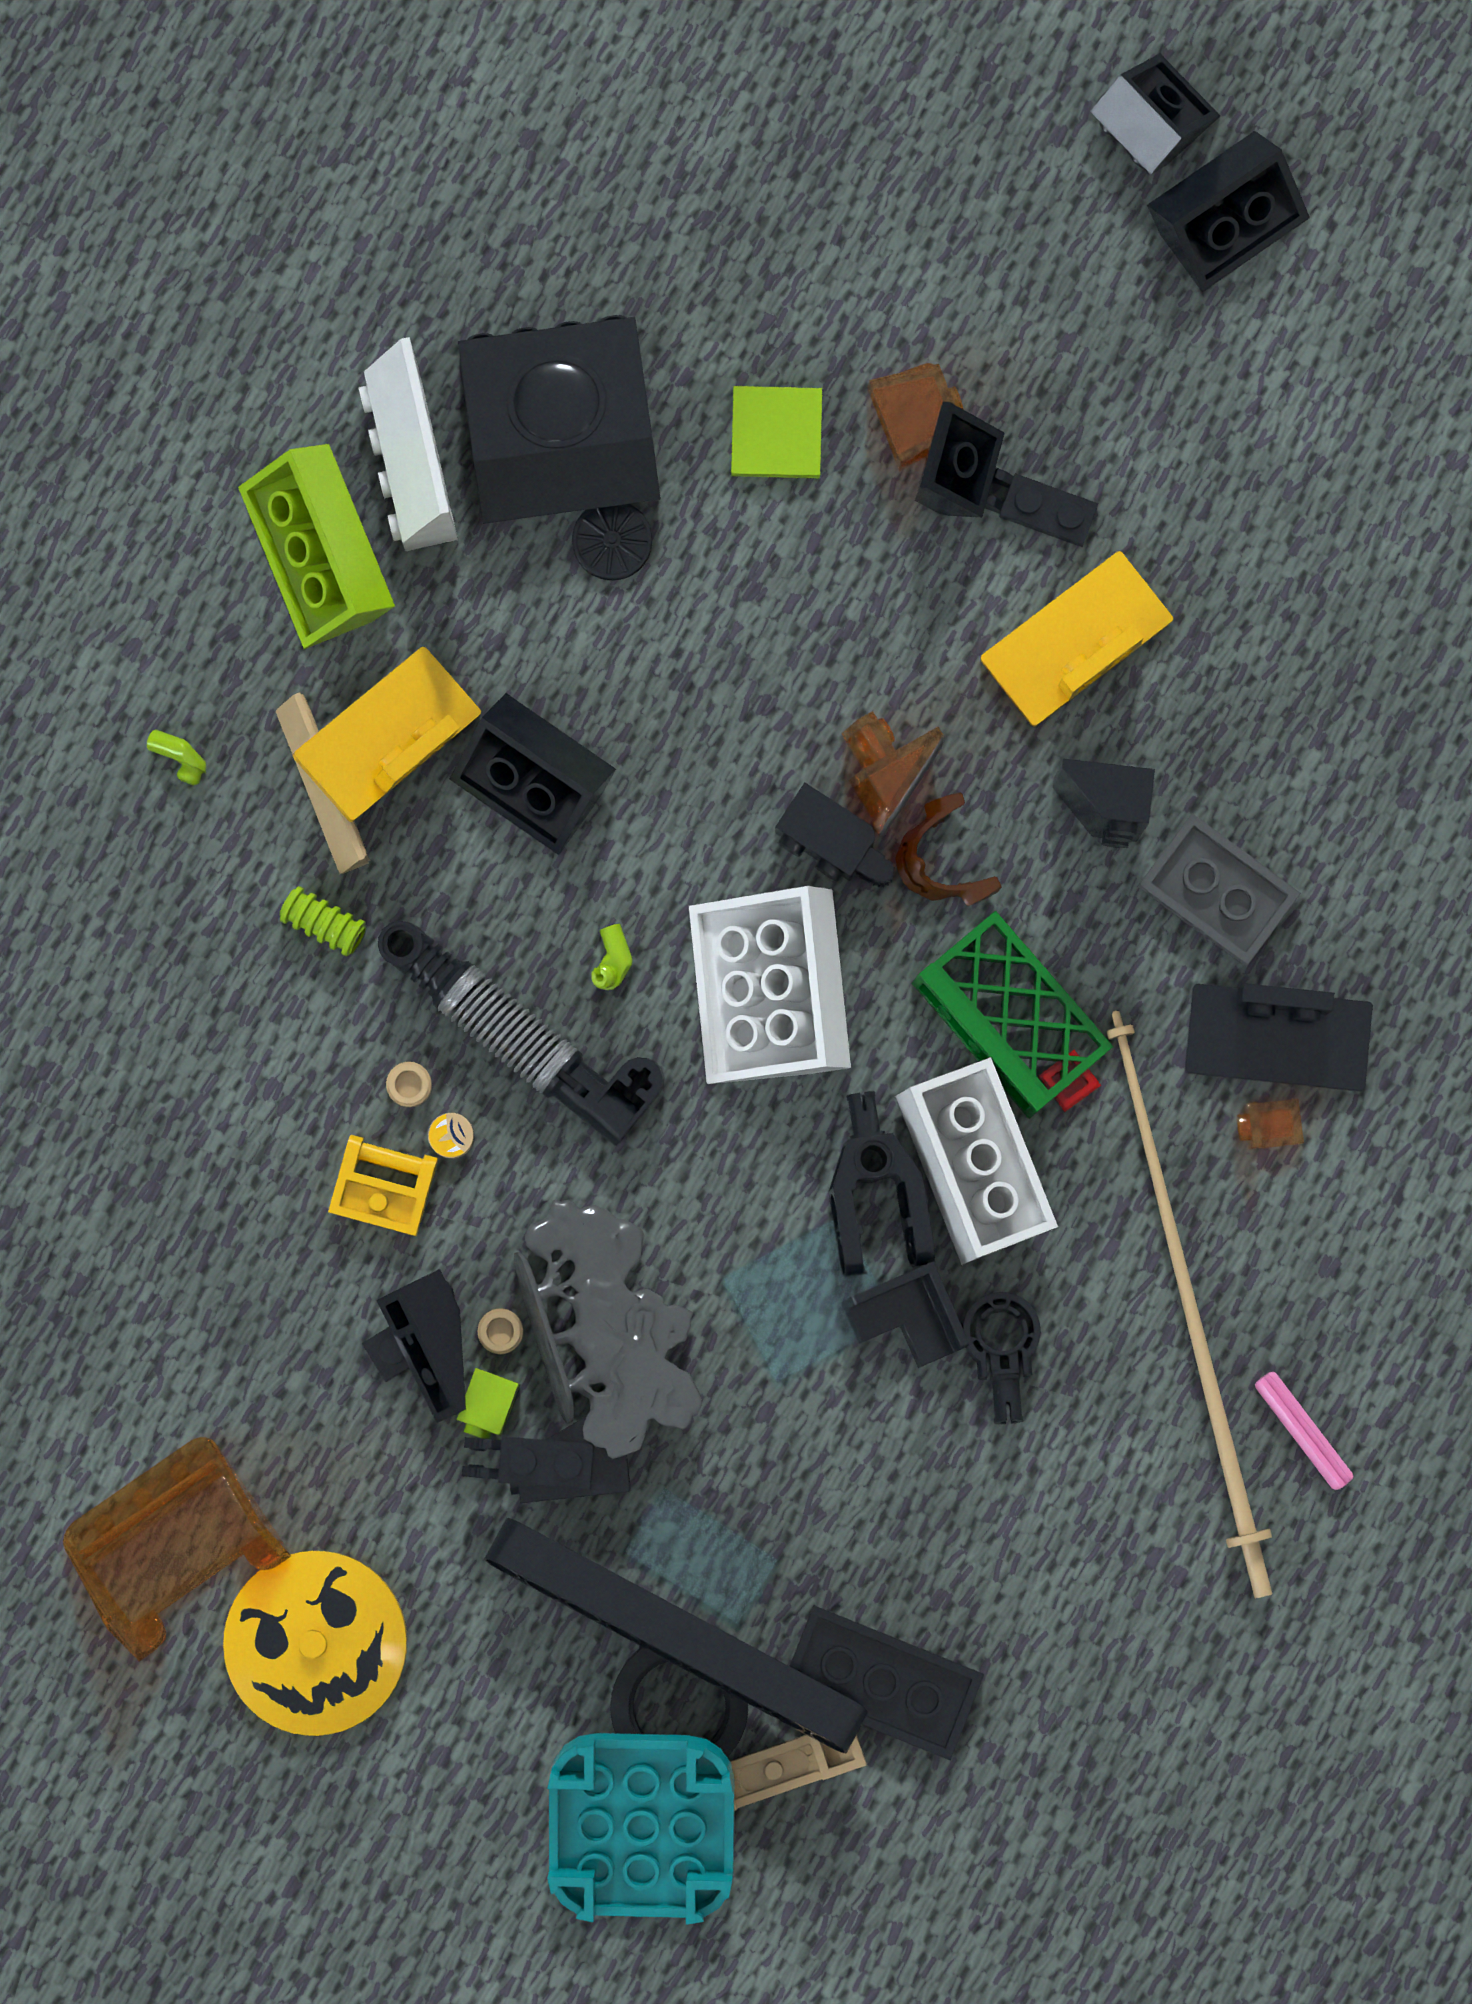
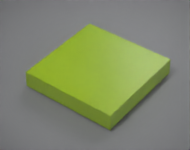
M733 386L731 476L820 478L822 388Z

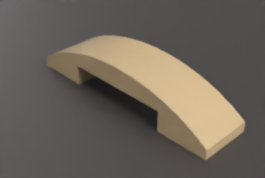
M803 1735L731 1760L735 1779V1811L740 1807L815 1781L826 1780L867 1766L857 1735L846 1754L836 1751L807 1735Z

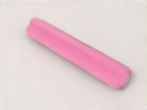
M1269 1372L1256 1382L1255 1388L1330 1487L1334 1490H1339L1353 1479V1473L1275 1372Z

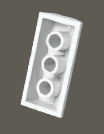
M991 1057L912 1086L895 1096L961 1265L1058 1227Z

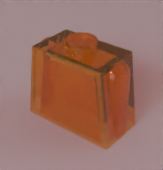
M925 363L897 374L871 379L868 382L870 398L899 471L926 459L943 401L951 402L963 409L956 387L948 388L939 364Z

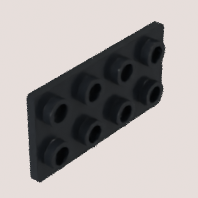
M1247 983L1242 984L1239 988L1195 984L1192 988L1185 1072L1196 1075L1361 1092L1366 1087L1373 1004L1368 1001L1334 998L1335 993Z

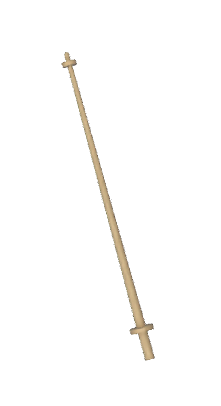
M1113 1011L1112 1018L1115 1028L1106 1032L1108 1040L1118 1039L1239 1535L1227 1538V1547L1231 1548L1241 1545L1254 1598L1272 1595V1590L1259 1541L1272 1538L1271 1530L1256 1531L1126 1037L1135 1033L1133 1025L1123 1026L1120 1012Z

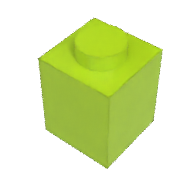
M475 1368L465 1395L466 1410L460 1412L457 1420L466 1423L463 1432L484 1439H490L492 1433L502 1435L520 1384Z

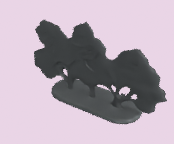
M553 1200L548 1217L540 1222L531 1224L525 1234L527 1247L535 1256L544 1258L548 1262L543 1282L540 1285L536 1284L531 1267L526 1257L520 1252L514 1253L515 1273L548 1380L563 1420L568 1424L574 1419V1404L571 1392L577 1391L589 1398L591 1410L583 1425L584 1439L593 1443L595 1447L606 1448L608 1456L614 1459L641 1450L650 1419H655L660 1425L677 1427L682 1430L690 1424L692 1415L698 1414L702 1406V1398L690 1373L679 1369L665 1358L669 1349L675 1347L678 1343L686 1341L691 1327L693 1312L676 1304L670 1306L664 1304L662 1296L650 1289L644 1288L634 1293L627 1289L624 1281L630 1270L635 1268L641 1258L644 1237L642 1228L625 1219L616 1218L608 1210L602 1209L597 1205L578 1208L570 1200ZM560 1250L562 1253L558 1261L552 1262L551 1253ZM567 1260H572L575 1264L574 1273L569 1280L557 1285L555 1280L561 1279L560 1273L557 1272L558 1269ZM571 1286L577 1294L575 1296L566 1295L563 1290ZM554 1295L567 1300L572 1305L576 1315V1323L571 1330L556 1334L552 1333L542 1303L546 1298ZM569 1343L574 1347L575 1352L585 1360L586 1368L573 1380L567 1379L558 1352V1345ZM603 1383L606 1388L602 1392H594L590 1385Z

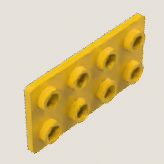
M1118 551L981 655L980 660L1030 725L1035 727L1171 624L1173 616L1125 555Z
M421 647L293 753V758L349 822H353L478 718L481 710L426 647Z

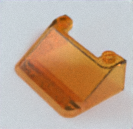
M199 1437L189 1441L82 1515L67 1528L63 1538L64 1548L104 1625L139 1662L153 1653L166 1638V1629L158 1613L243 1554L249 1563L259 1570L272 1569L291 1557L282 1539L222 1450L212 1439L207 1437Z

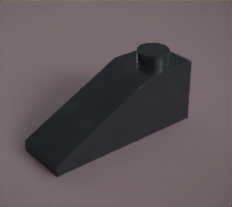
M438 1269L376 1300L436 1423L466 1410L460 1309L455 1300L452 1286L445 1280L441 1270Z

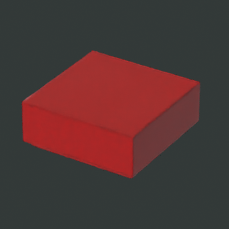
M1075 1049L1069 1053V1056H1079ZM1057 1061L1038 1075V1078L1048 1090L1060 1081L1062 1061ZM1068 1061V1073L1081 1062H1073L1072 1064V1062ZM1088 1068L1054 1099L1065 1113L1099 1088L1101 1084Z

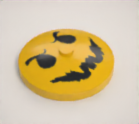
M329 1551L299 1552L287 1555L266 1565L252 1576L240 1590L230 1608L225 1624L223 1640L224 1659L228 1675L237 1694L259 1718L276 1728L293 1734L308 1736L329 1735L347 1730L363 1722L373 1715L390 1697L397 1686L405 1665L407 1654L406 1624L400 1604L387 1583L370 1567L340 1553Z

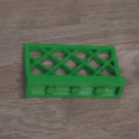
M994 911L934 963H931L921 971L911 983L979 1062L991 1057L1004 1091L1028 1119L1034 1116L1114 1047L997 911ZM991 926H994L1005 939L1004 955L980 953L981 935ZM973 943V952L963 951ZM1012 948L1020 957L1011 956ZM952 959L972 960L971 983L954 982L943 967ZM979 961L1004 963L1002 986L978 984ZM1011 964L1028 965L1035 973L1034 990L1009 987ZM1041 981L1050 991L1041 990ZM963 991H970V999ZM978 992L1002 994L1000 1017L984 1016L978 1010ZM1009 995L1033 997L1032 1021L1008 1018ZM1040 998L1057 999L1063 1005V1024L1039 1021ZM1071 1016L1079 1025L1070 1024ZM992 1025H1000V1034ZM1007 1026L1031 1028L1030 1052L1013 1050L1006 1042ZM1038 1029L1062 1031L1061 1055L1037 1052ZM1070 1032L1087 1033L1099 1048L1088 1057L1069 1056ZM1022 1059H1030L1029 1067L1023 1062ZM1037 1060L1062 1061L1060 1081L1050 1090L1036 1076ZM1068 1061L1072 1062V1064L1073 1062H1081L1068 1073Z

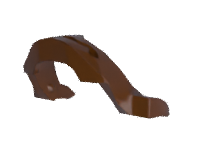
M961 792L953 793L925 804V820L903 836L895 860L898 873L909 890L931 901L958 896L963 899L966 906H971L988 899L1002 888L997 877L994 876L973 883H959L958 885L941 884L934 882L925 875L926 864L922 858L917 856V846L923 834L930 827H937L938 824L944 822L943 818L965 804Z

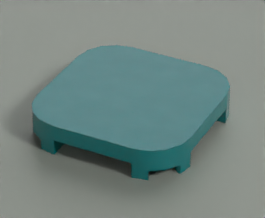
M594 1733L578 1736L562 1747L553 1761L547 1787L549 1789V1872L547 1879L550 1893L555 1894L563 1906L577 1914L576 1919L594 1922L595 1915L686 1918V1925L704 1922V1917L719 1909L726 1898L729 1899L734 1873L735 1779L732 1764L721 1748L707 1739L690 1735Z

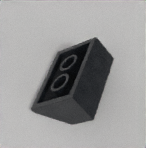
M1253 131L1147 204L1159 234L1202 292L1310 218L1282 149L1256 131Z
M505 693L481 718L449 779L559 855L601 797L616 768Z
M1063 758L1053 779L1052 788L1092 837L1102 838L1101 845L1113 848H1128L1129 842H1137L1149 824L1155 769Z

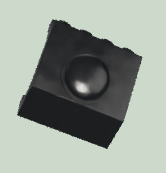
M611 315L602 318L599 322L582 324L578 321H568L558 324L555 328L537 330L533 327H524L514 330L511 334L493 336L489 333H481L470 336L467 340L458 341L483 524L661 499L635 317L626 318L622 315Z

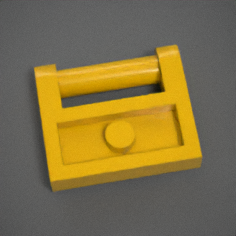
M351 1134L345 1149L328 1212L417 1237L438 1164V1158L426 1154L423 1158L371 1145L364 1143L363 1137ZM361 1160L417 1175L415 1188L355 1173L357 1164Z

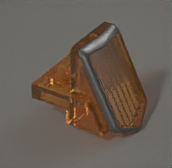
M872 711L857 719L841 734L863 769L848 781L871 817L872 825L878 835L885 836L933 760L939 755L943 746L944 736L938 726L895 750L892 745L895 738L891 728L883 718L877 719Z

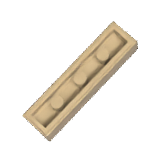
M300 692L291 696L277 708V717L293 755L299 747L319 732L305 696ZM296 762L339 874H344L369 864L368 861L370 859L355 821L349 822Z

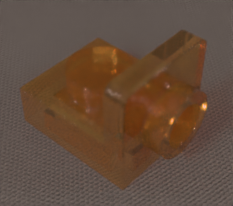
M1299 1099L1247 1103L1243 1106L1244 1114L1237 1115L1240 1141H1248L1249 1150L1304 1144Z

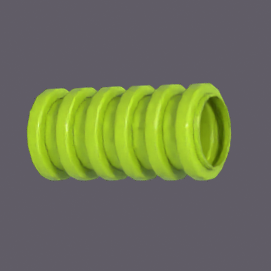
M301 886L293 889L280 910V922L284 924L289 921L292 922L293 929H305L304 933L306 936L316 935L317 942L321 944L325 941L329 942L330 949H342L341 954L345 957L353 954L365 934L366 922L362 919H359L357 922L354 921L353 914L351 913L341 914V908L338 906L330 908L329 902L325 899L320 902L317 901V895L314 893L304 894V888Z

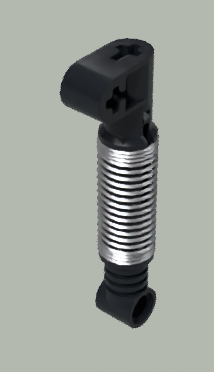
M395 921L382 929L378 937V948L381 956L404 975H408L411 972L410 980L414 983L421 980L419 987L423 990L429 987L428 994L432 997L433 1006L438 1008V1011H442V1014L445 1013L446 1017L458 1009L451 1018L452 1022L460 1019L458 1027L465 1023L464 1032L471 1028L470 1037H474L476 1033L478 1034L476 1042L484 1039L483 1047H486L488 1044L491 1045L489 1052H493L494 1049L498 1050L495 1053V1057H499L501 1054L504 1055L501 1062L509 1059L508 1067H512L515 1064L514 1072L522 1070L520 1078L527 1074L529 1077L526 1079V1082L529 1083L532 1079L535 1080L533 1088H536V1091L540 1090V1093L547 1098H557L614 1146H617L661 1093L665 1077L662 1068L657 1062L650 1058L642 1057L630 1059L607 1082L583 1062L582 1053L577 1048H574L573 1045H570V1042H567V1040L560 1042L561 1035L554 1036V1029L548 1031V1024L541 1027L542 1019L535 1021L536 1015L532 1014L529 1016V1009L523 1011V1004L517 1005V999L510 1001L511 995H504V989L498 990V984L492 985V979L485 980L486 974L479 971V968H476L475 965L469 961L460 962L457 959L451 962L450 958L452 955L448 951L442 955L443 947L439 944L433 947L434 940L418 926L406 921ZM407 931L413 937L414 948L407 956L399 957L392 950V939L397 933ZM647 1068L651 1072L648 1080L653 1085L649 1090L640 1088L636 1091L635 1094L645 1101L643 1106L638 1108L617 1091L614 1085L619 1080L625 1086L631 1087L634 1083L633 1077L630 1076L631 1072L634 1069L642 1072Z

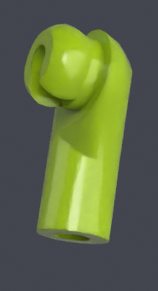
M153 730L147 739V749L182 764L177 771L178 779L193 786L199 784L202 773L206 774L207 768L205 760L186 740L165 732Z
M614 924L599 931L607 952L599 966L594 968L591 973V980L599 989L608 991L618 987L632 966V956L621 924Z

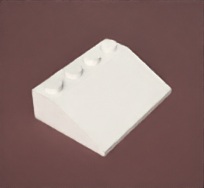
M410 337L403 338L364 371L367 385L359 387L364 412H373L376 428L368 431L374 456L383 454L386 471L378 472L384 499L393 498L396 513L388 515L393 541L402 540L405 551L458 540L420 371Z
M804 886L689 906L707 1084L805 1075L851 1068L833 890Z

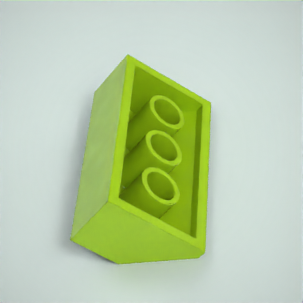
M329 444L289 449L238 487L304 649L369 624L395 607Z

